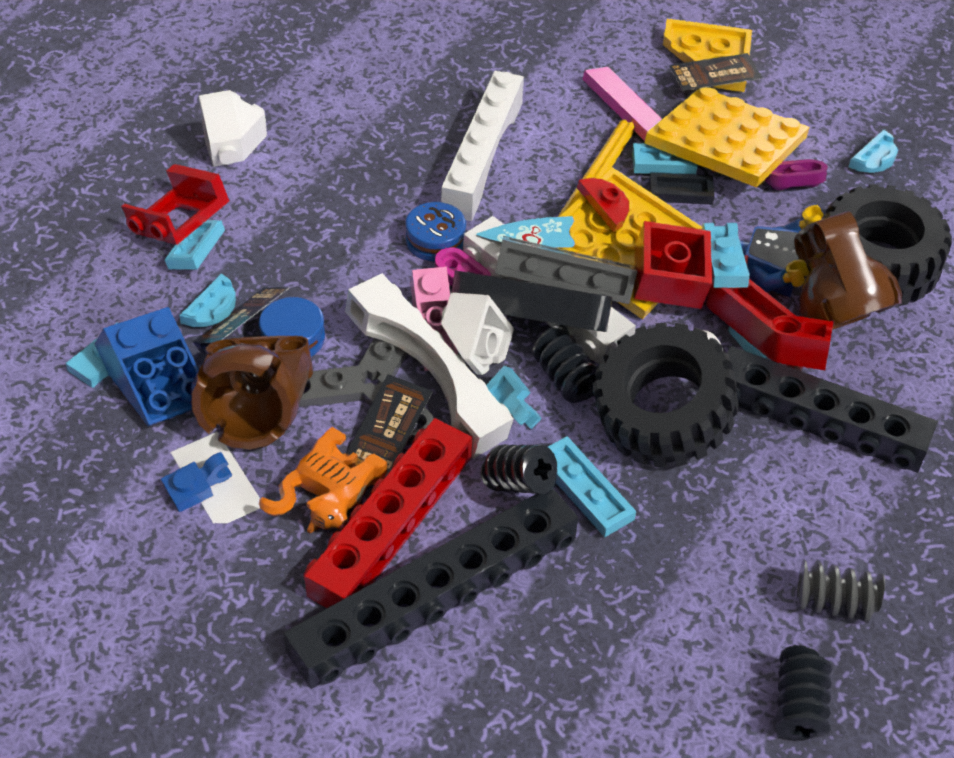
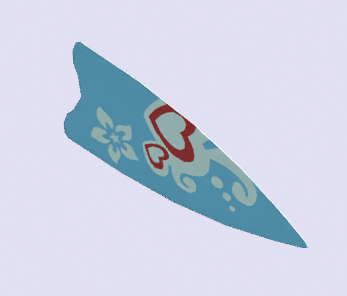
M572 216L523 220L504 224L476 234L477 236L501 243L503 236L555 248H571L575 245L574 239L569 234L570 227L574 223Z

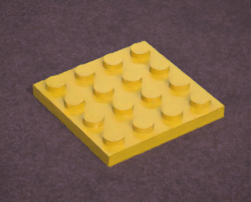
M705 87L695 91L646 133L644 144L757 188L807 138L809 127L800 124L796 119L781 117L773 114L767 108L754 107L746 104L740 98H730L719 94L713 88Z
M612 167L600 179L615 184L624 192L629 201V213L623 227L613 232L582 195L559 216H572L574 218L569 234L574 239L575 245L571 248L559 249L635 266V245L644 221L702 229V226ZM634 287L629 304L618 302L642 320L658 304V302L634 299Z

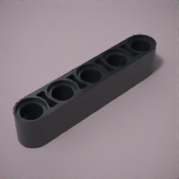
M457 270L454 271L451 293L489 295L504 315L607 332L613 297Z

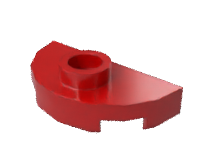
M586 178L579 180L577 189L610 229L616 232L623 227L629 213V201L624 192L615 184L604 179Z

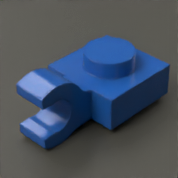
M222 452L210 456L200 469L194 461L161 478V481L177 510L181 512L214 496L211 486L228 480L232 477V473L227 467L229 464Z

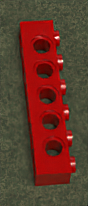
M436 418L431 421L426 429H420L415 435L412 446L405 454H399L395 459L389 474L384 479L380 478L375 483L371 495L366 502L355 507L349 522L341 532L337 531L332 535L324 553L319 559H313L308 564L304 572L306 597L329 608L373 584L471 460L472 436Z

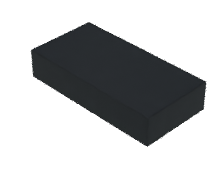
M650 172V193L664 202L713 205L715 197L713 175Z

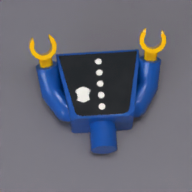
M811 205L803 211L802 216L804 220L798 218L784 226L772 228L757 226L754 228L750 242L740 240L743 254L748 256L747 269L749 279L765 292L774 291L791 297L793 287H799L804 283V276L809 274V270L805 261L798 259L796 255L794 238L808 224L822 220L824 215L818 205Z

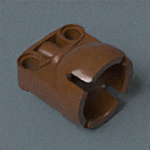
M845 211L808 224L795 236L794 249L798 259L805 261L809 270L799 297L800 317L833 321L832 330L868 318L872 312L880 313L902 303V292L895 276L885 265L865 254L859 238V228L851 212Z
M261 336L222 339L209 344L206 347L207 356L204 363L201 365L191 385V406L199 425L210 434L218 424L221 430L217 440L229 447L250 450L270 445L284 435L285 431L292 425L296 418L307 380L314 374L308 339L303 336Z

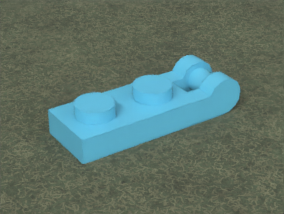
M703 223L702 230L711 231L713 288L748 287L749 272L738 236L737 223H726L725 226Z

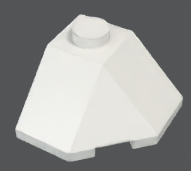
M231 90L199 96L205 143L213 167L244 161L267 136L263 108L255 104L250 105L241 100L238 94Z
M451 293L447 306L444 307L442 312L441 324L465 362L476 374L483 375L489 371V365L492 363L499 364L505 360L514 327L489 295Z

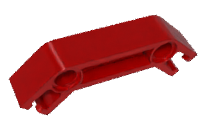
M744 255V258H745V261H746V265H747V263H748V256ZM750 279L748 287L713 288L712 283L706 296V306L768 359L780 364L826 370L833 321L794 315Z

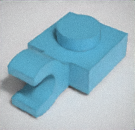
M503 366L486 385L488 391L499 403L504 404L508 408L510 414L520 425L526 423L530 429H533L541 420V417L524 401L531 392L513 369Z

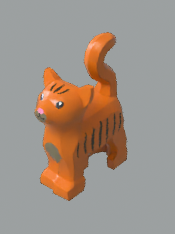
M331 427L316 441L311 451L299 461L297 468L289 473L279 484L281 500L272 501L262 497L258 503L259 507L271 516L284 515L293 508L297 499L294 488L302 487L318 495V497L306 503L307 507L311 510V521L307 532L311 534L319 527L325 530L343 529L348 523L347 511L361 502L366 489L370 485H375L380 478H385L387 474V461L373 453L355 466L358 455L354 452L350 455L342 454L336 446L341 445L346 440V435Z

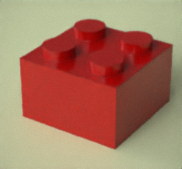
M644 221L635 245V268L637 269V275L634 283V299L701 309L712 285L711 231Z

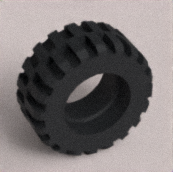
M875 184L868 185L864 189L861 186L853 188L849 193L845 192L837 197L829 205L824 219L845 211L851 212L857 222L859 238L865 254L885 265L897 279L902 292V303L898 306L906 305L910 300L915 302L923 298L935 288L939 281L952 244L950 228L946 219H943L941 211L937 207L932 208L930 201L923 196L919 198L914 195V192L907 189L905 191L896 189L897 186L887 185L885 188ZM869 241L884 242L897 249L879 247Z
M666 322L655 323L654 328L646 329L643 326L635 329L636 334L630 337L625 334L617 340L618 346L616 348L610 347L603 355L605 363L601 362L597 366L595 372L596 381L593 383L595 404L602 426L610 442L615 443L617 450L623 455L629 456L632 453L634 461L647 464L648 460L653 461L654 467L665 468L668 462H676V466L687 465V459L695 457L696 460H700L707 456V449L709 447L717 449L724 442L722 433L727 435L731 432L734 426L733 417L738 412L735 374L728 353L723 352L722 345L715 338L708 340L707 332L699 328H694L693 331H690L688 325L675 323V327L667 326ZM680 377L693 382L699 387L696 396L688 404L675 411L654 413L645 411L633 404L638 392L648 383L659 378Z

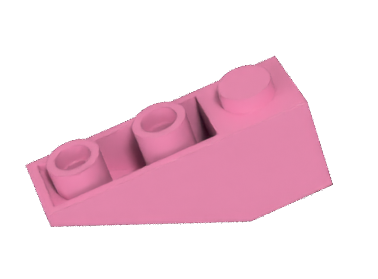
M447 267L412 270L410 286L413 307H416L421 312L423 319L433 330L438 331L455 354H458L457 348L441 324L442 312L444 307L447 306L450 297Z

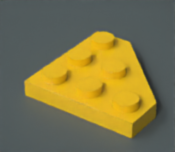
M667 19L663 46L684 63L745 53L750 54L752 30ZM746 81L713 87L745 92Z

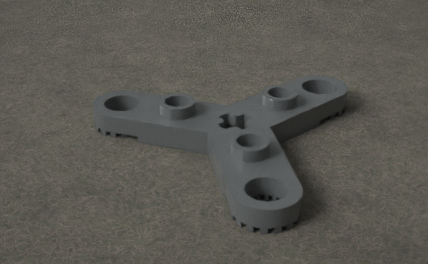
M374 338L359 366L313 371L314 374L306 383V387H309L310 390L302 395L299 407L362 400L371 407L387 374L396 376L407 352L388 342ZM369 378L371 381L377 379L378 384L374 385L371 382L365 384V379ZM424 408L418 420H422L425 423V426L422 428L426 429L434 418ZM413 429L408 442H413L415 435L420 429Z

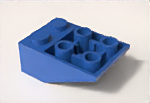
M169 307L103 328L95 342L96 349L109 376L148 427L192 411L191 385L199 369Z

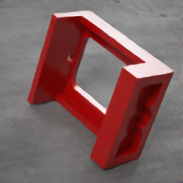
M178 164L172 165L166 172L173 188L148 209L128 204L121 206L128 228L137 235L178 245L229 202L219 174ZM175 208H184L197 212L176 230L170 216L167 215Z

